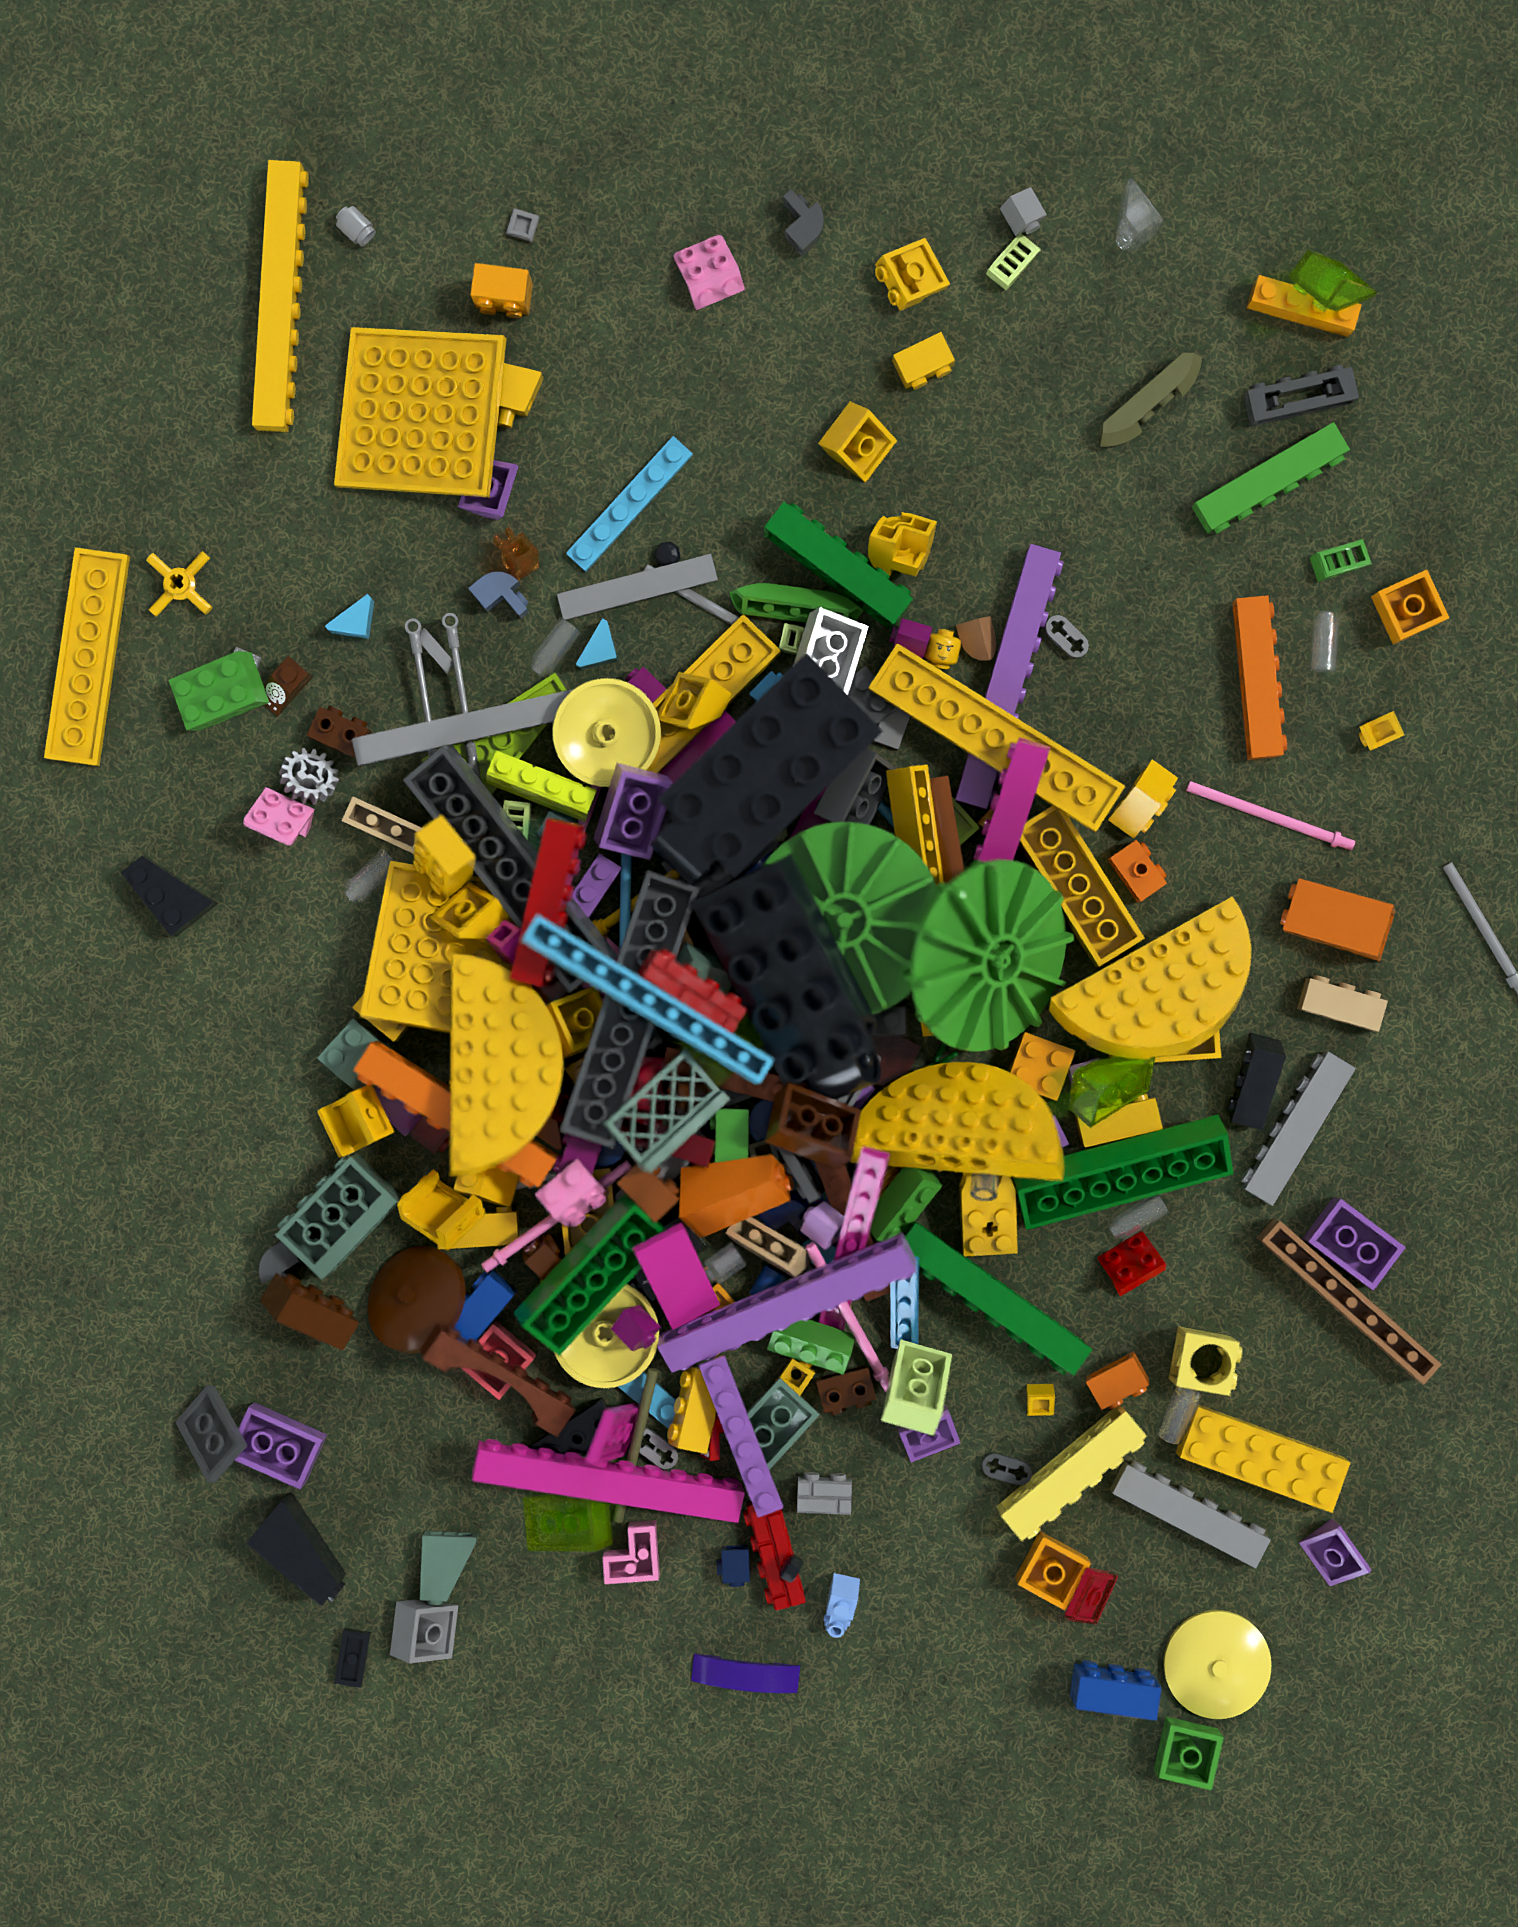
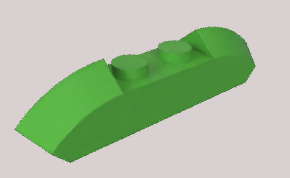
M757 583L729 592L735 609L741 614L807 623L809 613L821 607L857 621L864 611L860 606L842 595L815 589Z

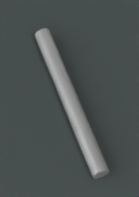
M647 565L644 571L654 569V567ZM690 588L675 592L730 625H733L739 619L738 616Z

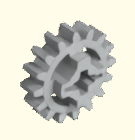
M302 748L300 755L292 751L290 758L286 757L281 766L279 774L282 776L279 782L280 784H286L285 793L293 792V800L301 797L302 804H305L307 799H310L312 804L316 805L318 798L325 802L328 795H333L339 781L336 778L338 769H331L334 761L326 762L324 760L326 754L323 753L317 756L316 749H313L311 754H309L305 748ZM293 768L295 769V771H294V775H295V776H294V777H293V775H292V769H293ZM323 776H325V780H326L325 785L323 784V781H324Z

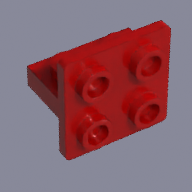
M1140 1231L1097 1258L1120 1297L1166 1270L1165 1261L1143 1231Z

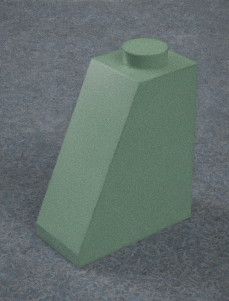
M424 1532L422 1535L420 1600L427 1601L429 1605H441L443 1601L448 1600L479 1538V1533Z

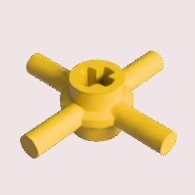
M202 551L186 569H170L154 553L149 555L146 561L164 577L163 587L165 592L148 610L157 617L173 599L184 600L188 598L205 615L208 614L213 607L195 591L196 581L194 576L207 563L210 557ZM177 579L181 580L182 588H178L176 583H174Z

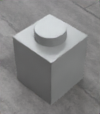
M1031 187L1010 196L1000 208L1015 236L1026 232L1027 235L1033 233L1040 228L1039 223L1047 215Z

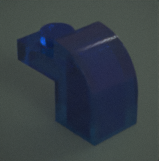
M791 1190L790 1201L759 1214L765 1224L772 1230H776L790 1221L804 1241L810 1239L800 1231L805 1222L803 1216L808 1207V1199H803L797 1190Z

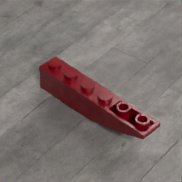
M559 1093L551 1119L561 1124L563 1123L571 1096ZM631 1116L623 1117L619 1129L620 1133H630ZM636 1117L635 1133L649 1134V1120ZM654 1122V1134L663 1135L668 1130L667 1125ZM692 1134L669 1156L708 1168L716 1141ZM624 1136L625 1139L629 1142L630 1136ZM634 1136V1146L648 1149V1137ZM653 1137V1143L659 1138Z

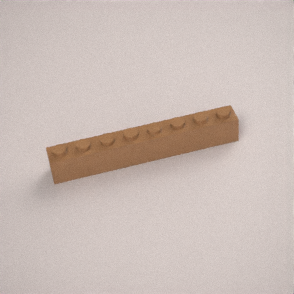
M1273 1218L1256 1237L1415 1380L1425 1384L1442 1365L1280 1220Z

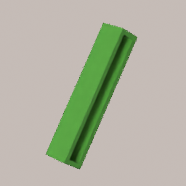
M1333 422L1198 500L1192 508L1207 534L1212 531L1219 534L1230 527L1229 521L1236 517L1241 521L1254 513L1252 508L1261 504L1263 508L1276 500L1274 495L1284 491L1286 495L1298 488V481L1305 477L1310 481L1322 474L1321 468L1329 464L1332 468L1345 460L1343 455L1350 448Z

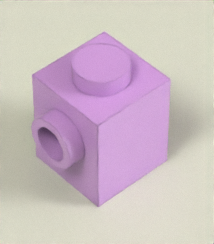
M825 1201L816 1207L811 1206L803 1216L805 1222L800 1231L826 1250L839 1240L844 1216Z

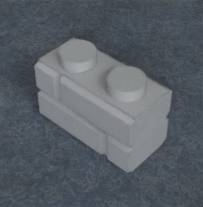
M805 1472L803 1477H798L797 1513L851 1515L852 1480L851 1478H846V1474L831 1473L830 1478L819 1477L820 1474L816 1472Z

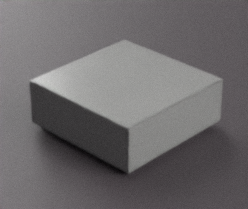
M514 208L506 235L532 243L540 217Z

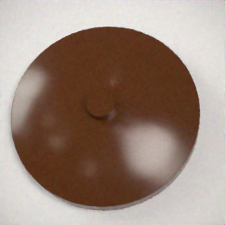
M429 1246L411 1247L393 1256L377 1274L369 1293L368 1319L376 1337L386 1346L399 1352L419 1353L420 1348L437 1323L445 1327L448 1324L455 1327L465 1302V1281L460 1267L448 1254Z

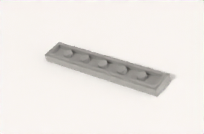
M712 554L559 593L557 597L563 620H568L718 581Z

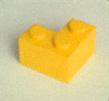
M1152 759L1140 773L1128 793L1116 806L1108 820L1133 839L1140 831L1145 833L1154 822L1152 819L1153 815L1155 814L1159 817L1167 807V802L1176 791L1173 786L1178 777Z

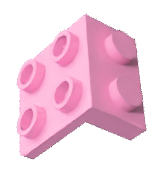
M723 236L711 237L674 254L675 262L688 286L696 310L745 290L739 267Z
M266 787L245 816L243 823L246 827L279 842L292 845L299 834L304 837L308 834L315 809Z
M578 1159L536 1193V1196L554 1219L567 1227H575L583 1222L586 1218L585 1214L592 1208L597 1209L602 1206L609 1195V1191L593 1178Z

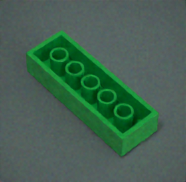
M783 502L765 525L764 536L844 597L860 606L864 612L888 630L892 631L893 627L897 625L911 606L913 600L910 596L911 591L900 583L896 586L889 581L890 576L881 568L873 569L867 564L868 559L858 551L852 553L848 550L846 542L837 535L831 537L824 532L826 528L815 519L810 521L804 517V511L792 502L790 505Z
M624 1193L513 1313L526 1330L560 1356L642 1268L633 1247L666 1231V1229L660 1222H654L631 1197Z

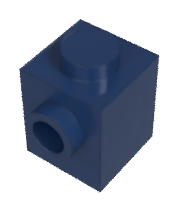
M748 1545L722 1546V1559H717V1575H723V1583H729L730 1587L744 1586L745 1582H750Z

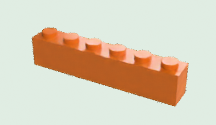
M1269 595L1236 598L1232 604L1247 760L1281 757L1284 755V751L1287 750L1286 735H1282L1281 724H1284L1285 720L1284 710L1279 708L1282 686L1280 682H1277L1276 671H1279L1278 655H1274L1273 645L1277 643L1276 630L1272 629L1271 618H1274V605L1272 602H1269Z

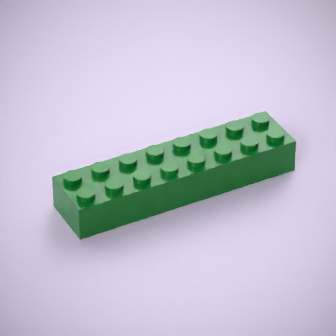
M1214 1115L1063 1156L1064 1170L1062 1180L1012 1176V1180L1016 1190L1020 1215L1026 1230L1233 1175L1228 1133L1219 1115Z
M914 1221L904 1234L914 1256L919 1257V1270L924 1276L932 1281L935 1277L942 1281L940 1285L945 1291L954 1297L957 1293L963 1296L962 1301L966 1306L975 1312L979 1309L984 1311L985 1314L983 1316L986 1317V1320L997 1328L1001 1324L1007 1328L1005 1332L1021 1344L1023 1340L1028 1343L1027 1347L1033 1354L1042 1360L1045 1356L1048 1357L1052 1367L1061 1374L1065 1375L1067 1372L1073 1376L1076 1374L1093 1350L1086 1342L917 1221Z

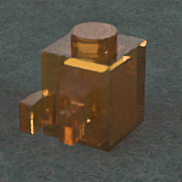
M508 527L505 529V535L508 539L502 540L498 535L493 536V543L501 549L504 566L519 581L539 568L538 550L523 532L514 537L513 530Z

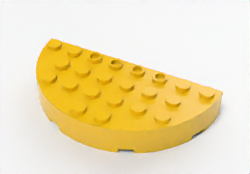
M1232 896L1057 994L1050 1000L1049 1012L1066 1031L1072 1035L1075 1034L1078 1038L1087 1042L1088 1046L1118 1057L1130 1059H1150V1057L1165 1055L1169 1057L1186 1052L1202 1044L1222 1028L1236 1009L1249 974L1251 942L1245 918L1238 904Z
M453 954L451 959L450 1176L468 1175L485 1171L488 1168L506 1162L524 1149L539 1133L556 1102L563 1069L559 1033L548 1008L538 994L527 983L510 979V970L482 958Z
M950 1062L927 1066L900 1077L882 1089L861 1111L853 1156L850 1160L851 1163H858L864 1146L888 1153L887 1166L1062 1180L1064 1170L1063 1151L1053 1116L1040 1095L1029 1084L1008 1071L973 1062Z

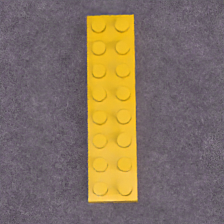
M75 547L44 754L46 759L100 766L130 561L129 555Z
M743 614L684 673L712 679L731 692L729 705L781 654V650ZM671 686L655 702L652 703L656 709L657 714L659 713ZM660 722V745L647 771L659 774L711 722L693 729Z

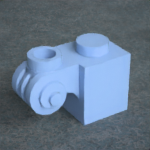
M836 1573L833 1575L828 1594L827 1610L823 1619L825 1621L824 1626H826L825 1630L832 1637H841L844 1631L847 1630V1627H850V1622L853 1620L858 1602L859 1578Z

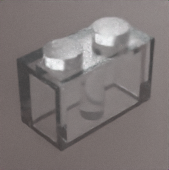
M730 1239L705 1257L703 1269L712 1282L717 1280L721 1284L745 1267L747 1260L732 1239Z

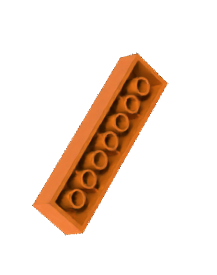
M380 1041L371 1042L353 1070L359 1074L357 1078L369 1086L372 1084L382 1088L380 1093L393 1101L395 1098H398L405 1103L403 1107L415 1115L418 1113L428 1117L426 1122L439 1130L441 1127H444L450 1131V1086ZM533 1139L518 1154L496 1166L506 1173H510V1171L520 1175L518 1180L530 1188L534 1185L539 1187L553 1167L559 1154Z

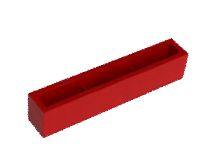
M555 818L546 820L510 979L540 987L548 985V981L551 982L555 974V966L552 965L553 961L520 941L537 915L558 928L564 929L568 914L565 913L566 904L571 901L574 887L571 886L573 875H577L580 866V860L577 859L579 849L583 848L586 840V833H583L584 826Z

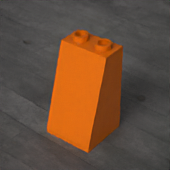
M1300 878L1297 885L1292 884L1288 899L1292 900L1289 910L1284 909L1280 924L1284 925V932L1380 962L1396 912L1394 905Z
M773 1155L709 1163L708 1168L701 1165L681 1167L679 1218L698 1237H705L790 1201L791 1190L794 1188L793 1177L787 1173L783 1165Z

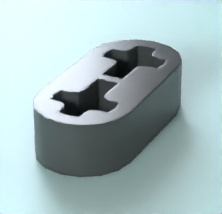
M996 1452L988 1453L982 1459V1469L991 1478L1015 1485H1024L1032 1477L1030 1466L1023 1460ZM994 1458H997L998 1464L1005 1466V1469L995 1468L994 1472H991L990 1467L986 1464L988 1461L992 1462ZM1019 1466H1023V1470L1027 1474L1026 1476H1021L1018 1480L1014 1473L1008 1471L1009 1468L1018 1469Z

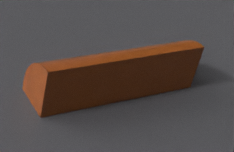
M948 776L930 779L943 881L944 884H949L955 877L964 872L949 778Z

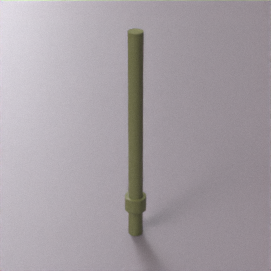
M648 1368L626 1460L633 1463L634 1466L637 1464L659 1372L655 1368ZM616 1504L613 1521L623 1522L627 1505Z

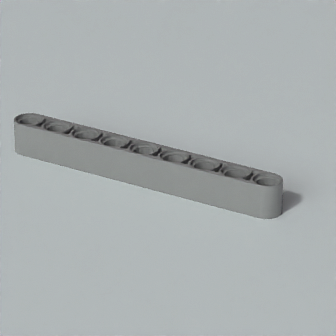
M572 690L353 738L352 743L357 765H366L438 749L442 746L460 744L553 723L558 707Z

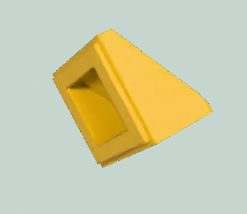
M1027 1384V1416L1054 1415L1055 1392L1053 1384Z

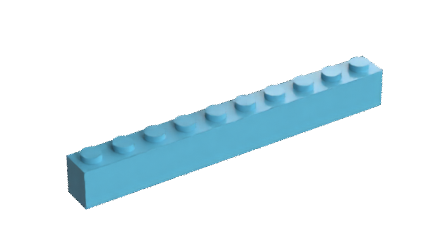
M539 915L535 917L520 941L755 1085L761 1083L774 1059Z

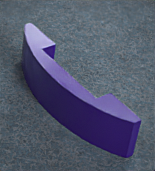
M694 1653L691 1681L741 1691L797 1693L800 1665L748 1662Z

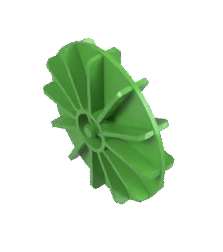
M836 822L815 826L793 836L782 844L763 866L792 853L872 1013L875 1014L883 1011L908 996L912 992L911 981L904 979V971L911 969L912 953L918 933L912 930L911 927L912 924L921 925L929 907L939 894L936 890L933 876L919 855L905 842L891 833L874 826L854 822Z
M1001 859L986 862L978 860L972 862L971 868L959 874L949 884L939 883L936 886L939 894L929 907L921 925L912 924L911 929L918 933L912 953L911 969L904 971V979L911 981L912 994L917 1008L916 1018L918 1021L923 1022L936 1038L945 1044L965 1051H986L994 1048L1004 1050L1008 1048L1009 1041L1015 1039L1030 1025L1039 1027L1043 1023L1039 1015L1051 998L1056 985L1065 987L1066 982L1060 980L1059 977L1064 962L1066 944L1074 941V935L1066 932L1065 918L1061 906L1064 900L1062 893L1054 890L1049 881L1036 869L1013 860Z

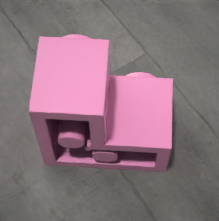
M656 1520L629 1522V1549L604 1551L603 1568L605 1584L659 1580L660 1569Z

